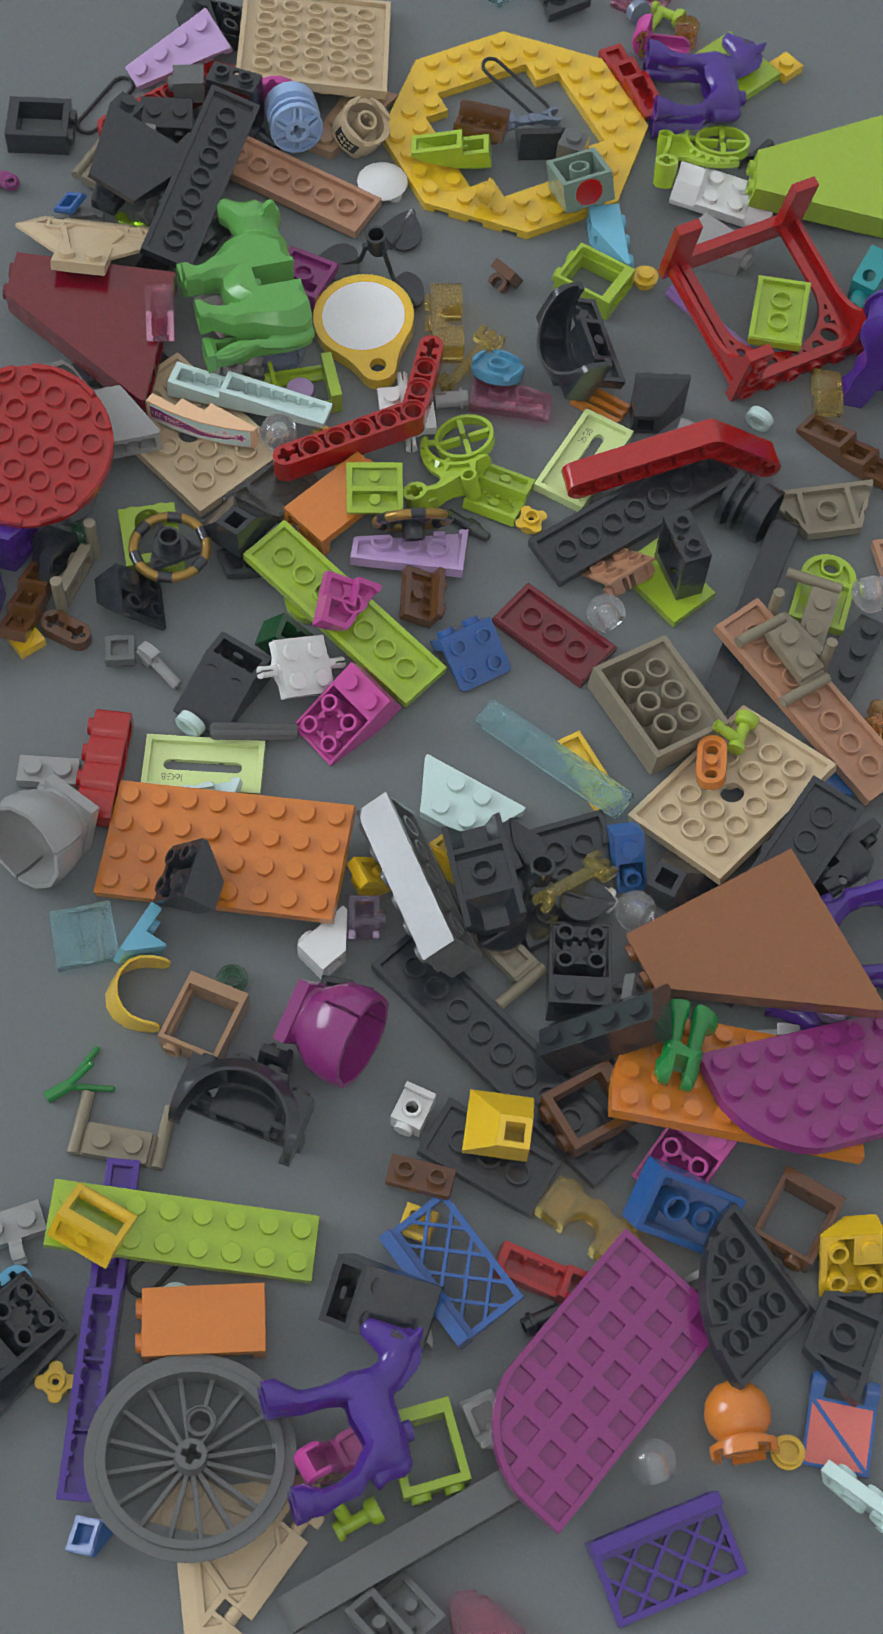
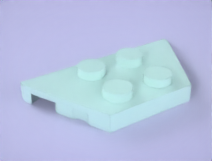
M429 754L425 756L420 817L439 828L448 826L458 831H464L484 826L495 813L500 812L503 824L510 817H517L519 819L525 814L526 807Z

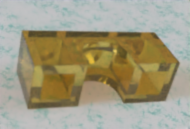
M430 283V294H425V310H430V315H425V331H430L431 335L437 336L442 340L443 363H463L464 325L448 323L453 321L462 322V283Z
M560 1175L536 1206L535 1215L559 1234L563 1232L567 1225L574 1221L588 1223L594 1229L596 1239L590 1245L587 1255L596 1262L625 1228L636 1238H640V1235L636 1233L637 1229L626 1219L621 1218L619 1220L610 1213V1208L603 1201L597 1198L591 1199L583 1192V1187L571 1178L567 1180Z

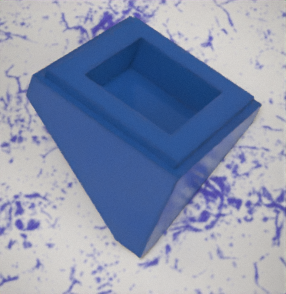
M67 192L53 210L55 213L73 215L87 195L85 193Z
M76 1515L65 1551L96 1557L113 1533L100 1519Z

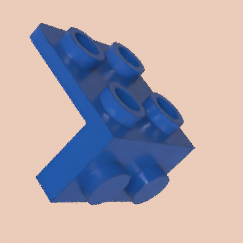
M477 615L471 616L461 621L462 627L453 630L452 626L436 633L438 638L430 641L434 652L443 651L457 686L461 691L475 688L509 672L511 669L510 662L491 617L478 618Z

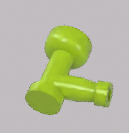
M655 0L651 5L650 14L653 13L652 32H654L662 18L670 20L671 25L680 30L685 23L687 11L681 8L673 11L661 6V3Z
M739 710L735 717V723L738 726L736 731L724 725V722L719 719L713 724L712 729L729 740L727 750L730 753L742 755L745 750L744 742L748 732L758 726L760 719L752 711Z
M373 1495L364 1500V1509L352 1516L344 1503L333 1510L337 1520L331 1524L341 1543L347 1540L346 1535L369 1522L373 1525H380L386 1521Z

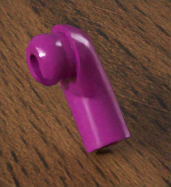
M0 171V187L8 191L18 189L20 185L19 178L9 171Z

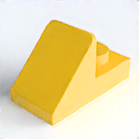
M353 857L346 864L352 874L351 882L362 902H369L392 891L382 880L380 872L383 870L373 857Z

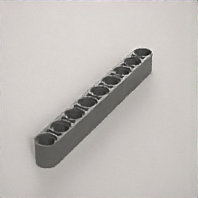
M499 1469L279 1597L276 1602L292 1634H296L359 1598L372 1586L376 1588L398 1575L401 1571L412 1567L521 1503V1501L510 1490Z

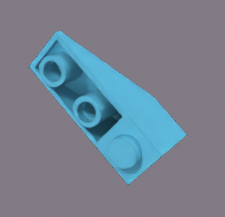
M619 204L589 206L586 220L589 243L594 249L633 268V255L628 253L630 238L629 234L624 232L626 229L625 214L621 215Z

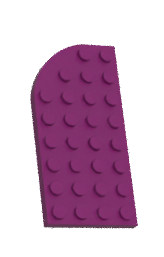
M858 1017L703 1054L699 1069L716 1103L738 1127L765 1144L788 1152L815 1155L883 1138V1018Z
M626 1228L618 1235L506 1369L494 1396L491 1413V1438L501 1474L514 1495L555 1534H559L709 1345L700 1310L699 1293Z

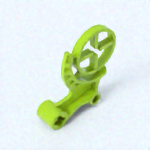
M723 125L705 127L698 131L696 136L690 135L691 130L686 129L684 134H673L670 130H661L658 133L653 184L661 189L673 188L677 177L679 161L707 168H738L739 160L745 158L749 153V136L740 129ZM719 136V139L708 138V137ZM725 136H726V137L734 138V139H727L726 144L724 143V141H725ZM718 144L720 145V152H719V151H714V150L709 149V148H715V149H716V148H718ZM726 149H736L737 151L726 152Z
M474 414L456 416L439 427L434 440H428V436H424L421 439L420 454L423 464L431 474L440 480L436 484L429 486L418 481L407 484L403 489V497L407 509L422 507L438 508L452 498L466 496L467 499L475 500L481 496L479 472L490 466L492 459L488 454L495 445V434L489 420ZM463 425L483 427V429L468 433V437L471 443L488 438L486 443L478 450L472 452ZM457 427L463 440L466 454L457 455L446 452V450L462 445L459 436L442 441L448 432ZM436 446V450L440 458L433 455L430 452L429 447Z

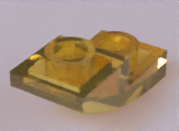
M813 368L811 395H814V415L840 418L843 414V389L840 372Z

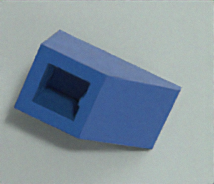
M636 821L606 825L609 838V860L616 892L626 893L644 890L647 883L643 830Z

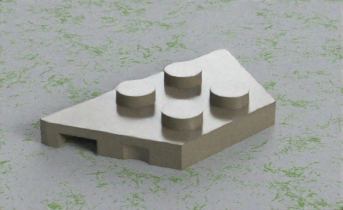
M873 479L783 490L785 491V497L779 512L789 522L800 525L798 532L806 540L860 534L874 482Z

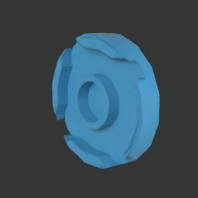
M496 349L493 350V353H486L487 350H481L474 354L472 358V373L485 383L509 386L517 384L523 378L525 366L521 365V360L518 356L510 352Z

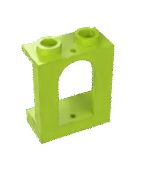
M331 352L321 353V365L274 372L272 361L267 362L268 373H264V382L286 388L288 383L295 378H306L312 383L324 381L328 400L324 401L333 404L330 413L342 411V392Z
M160 502L140 507L131 506L118 510L126 566L128 568L138 571L134 568L128 553L129 539L135 527L152 515L168 511L176 512L174 502ZM162 523L179 530L178 523ZM151 553L141 554L145 564L149 566ZM182 561L158 571L178 572L185 569V564Z

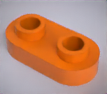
M709 735L702 738L697 745L696 781L703 789L716 790L726 782L727 743L719 736Z

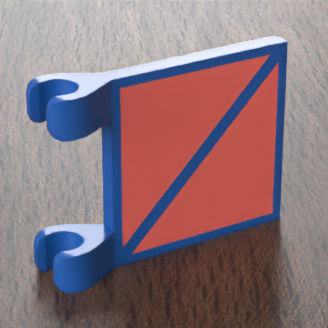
M816 1370L811 1373L809 1379V1396L802 1441L805 1448V1458L801 1465L822 1469L827 1461L831 1460L838 1466L840 1464L846 1465L857 1477L868 1479L881 1385L875 1382L865 1384L862 1394V1405L858 1404L855 1408L848 1402L823 1397L827 1380Z

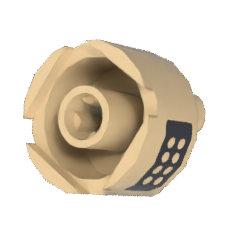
M357 96L351 99L334 119L331 128V134L340 148L354 159H359L362 156L373 153L390 133L389 113L383 104L372 97L367 99Z

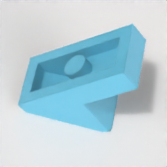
M153 902L150 903L119 948L113 961L119 964L125 963L127 960L139 955H162L167 944L153 936L161 921L156 919L162 910L161 907Z

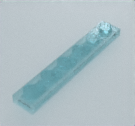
M494 698L475 719L478 726L597 808L602 809L603 812L615 820L634 798V794Z

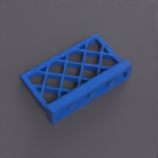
M433 1197L391 1231L388 1229L378 1237L403 1272L437 1285L439 1284L433 1276L441 1277L440 1286L443 1287L435 1316L461 1349L465 1348L472 1342L474 1337L524 1299V1296L450 1198L444 1200ZM444 1201L450 1209L449 1223L430 1222L432 1209ZM426 1215L425 1221H418L420 1218ZM454 1216L462 1226L453 1225ZM411 1225L425 1226L422 1245L409 1244L401 1233ZM429 1227L448 1229L445 1248L427 1246ZM453 1230L468 1233L470 1236L468 1251L450 1249ZM474 1243L482 1253L473 1252ZM413 1249L421 1250L420 1258ZM426 1251L444 1253L442 1272L431 1271L425 1267ZM449 1254L468 1256L465 1275L447 1273ZM472 1257L486 1258L489 1261L490 1270L488 1278L470 1276ZM494 1269L502 1280L493 1279ZM446 1277L464 1280L462 1299L451 1298L445 1294ZM469 1280L488 1283L485 1302L467 1300ZM492 1284L507 1285L514 1296L504 1304L490 1303ZM453 1303L461 1304L460 1313ZM466 1304L484 1307L483 1320L472 1329L464 1319ZM489 1307L498 1308L488 1316Z

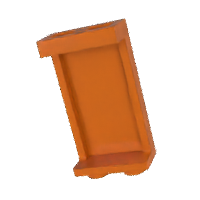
M358 451L284 507V520L290 525L296 524L300 534L324 556L331 551V541L366 515L347 514L346 462H373L371 459L362 456Z
M265 1283L142 1288V1299H136V1320L142 1319L141 1333L135 1334L136 1354H141L144 1363L151 1362V1359L177 1355L227 1356L252 1354L253 1359L267 1358Z

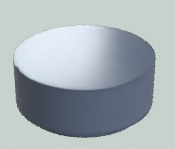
M634 0L627 8L626 17L636 25L639 18L645 14H650L651 6L646 0Z

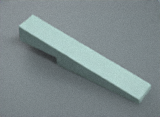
M180 362L176 363L167 381L168 396L205 404L212 403L219 407L324 428L333 407L332 403L235 372L228 371L225 377L215 373L209 374L206 370Z

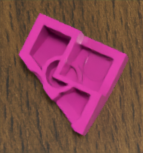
M327 570L323 573L312 626L332 631H346L353 624L358 614L363 612L368 606L367 604L373 596L379 593L382 585L359 576L351 579Z

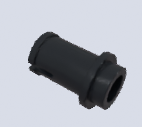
M255 126L250 130L248 136L280 150L275 145L271 136L265 133L263 127Z
M555 1302L535 1313L526 1312L524 1314L525 1317L520 1319L525 1335L528 1338L534 1337L560 1305Z

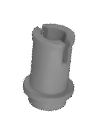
M459 387V390L435 391L436 409L460 407V409H463V406H468L467 390H462V387Z

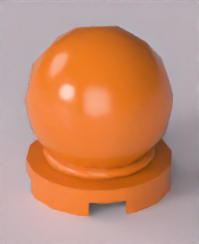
M727 1380L713 1388L704 1404L705 1425L708 1433L717 1441V1443L709 1447L711 1463L720 1466L722 1464L721 1459L732 1458L733 1465H741L766 1460L765 1452L771 1451L772 1455H778L780 1449L777 1437L766 1433L771 1424V1406L766 1394L756 1384L751 1382L741 1390L732 1387Z

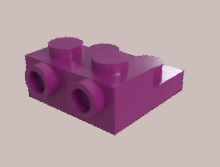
M291 246L288 252L293 257L294 279L301 278L304 291L309 299L311 312H313L318 298L338 273L339 264Z

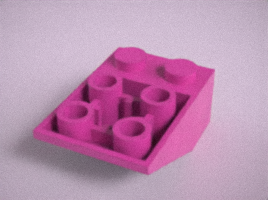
M351 662L295 723L298 727V733L332 766L381 730L402 707L364 668Z
M665 1128L632 1176L638 1180L650 1155L710 1182L739 1141Z

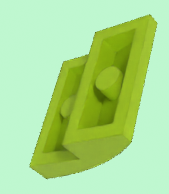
M346 462L347 514H380L386 511L403 509L402 462Z
M491 463L488 468L479 472L481 496L475 500L465 497L462 508L514 527L516 519L521 514L520 510L525 506L536 480Z

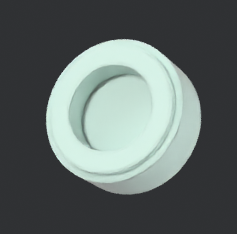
M752 406L745 416L748 425L759 432L768 431L774 422L772 415L766 409L759 406Z
M182 710L175 719L178 728L188 736L199 737L206 728L200 718L187 710Z

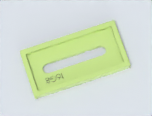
M586 408L535 481L533 490L576 512L582 510L588 505L594 494L578 499L570 498L566 491L561 469L566 464L581 459L591 441L595 438L603 440V443L595 453L598 454L629 444L633 438L634 431Z
M147 734L141 782L171 786H197L200 783L213 781L214 784L231 782V778L238 777L243 782L239 793L261 795L266 743L265 741L213 740L210 737ZM171 760L217 765L224 763V765L240 766L242 770L239 773L166 769L164 765L167 762H171Z

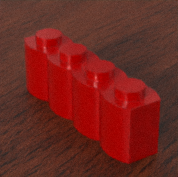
M96 709L94 718L89 717L87 735H90L89 742L84 743L82 747L81 759L85 763L83 769H78L76 787H79V793L100 807L96 826L109 827L120 781L123 780L128 749L132 738L134 724L132 713Z

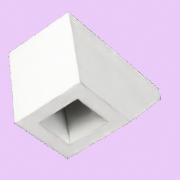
M342 906L336 911L334 924L321 923L314 931H306L298 940V957L320 979L322 975H332L346 962L347 909Z

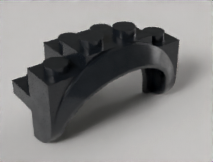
M571 282L554 289L536 315L539 325L537 331V350L540 360L550 376L553 386H561L565 400L589 401L598 387L622 389L626 383L596 300L579 298L584 291L582 282ZM572 318H573L574 323H575V326H574L573 329L571 330V324H572Z
M193 1052L173 1094L168 1112V1121L179 1125L186 1110L283 1147L284 1149L278 1162L281 1165L290 1167L295 1153L300 1154L305 1144L304 1132L314 1111V1098L310 1097L311 1095L301 1088L293 1087L291 1090L289 1087V1075L285 1074L286 1072L276 1065L268 1064L265 1066L244 1053L235 1055L228 1052L226 1058L219 1059L209 1053L199 1055ZM218 1088L215 1097H212L209 1091ZM281 1117L284 1120L283 1124L279 1123Z

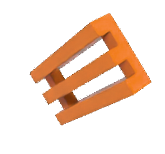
M597 388L590 398L589 402L592 404L586 401L570 400V405L584 412L587 408L618 424L621 423L630 411L631 406L600 388Z

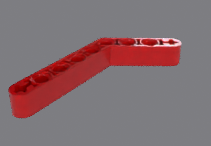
M434 335L425 336L420 340L403 402L276 447L273 451L275 476L281 481H292L342 463L357 451L364 455L421 434L425 430L443 364L442 340Z
M707 419L570 462L563 466L561 473L568 496L578 499L707 458H712L741 470L745 469L759 477L775 475L781 469V465L771 441L719 420Z

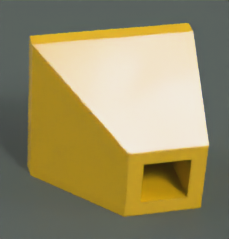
M470 1089L462 1153L527 1162L533 1125L534 1098Z
M877 1214L844 1216L820 1234L818 1294L820 1297L824 1291H841L843 1293L866 1291V1294L883 1293V1225Z

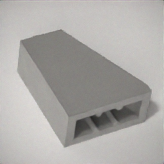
M705 212L699 218L703 225V230L697 244L734 230ZM755 246L698 266V268L736 277L743 269L747 270L753 263L754 257L752 255Z
M120 385L94 390L105 406L113 427L115 441L113 459L163 449L159 428Z

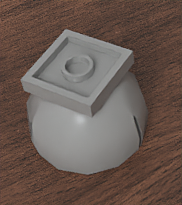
M54 773L45 779L43 790H22L4 797L0 801V863L14 878L21 875L18 881L35 889L48 888L60 883L74 869L82 854L91 849L100 807ZM39 859H41L32 869H30L28 872H26V871H27L29 868H31Z

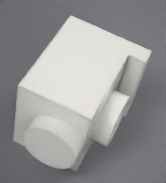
M407 1081L390 1116V1125L394 1126V1130L401 1135L420 1137L435 1106L436 1093ZM407 1106H410L416 1109L417 1111L415 1113H409L406 1110Z

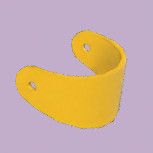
M139 955L127 960L121 966L105 993L106 1008L113 1020L124 1028L138 1032L155 1033L160 1031L161 1026L158 1023L131 1015L123 1007L118 996L117 982L122 974L134 969L169 968L171 965L169 959L156 955Z

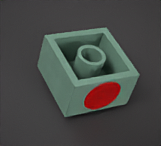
M595 147L546 161L549 189L566 213L578 212L582 208L601 205L606 201L615 199L613 172Z

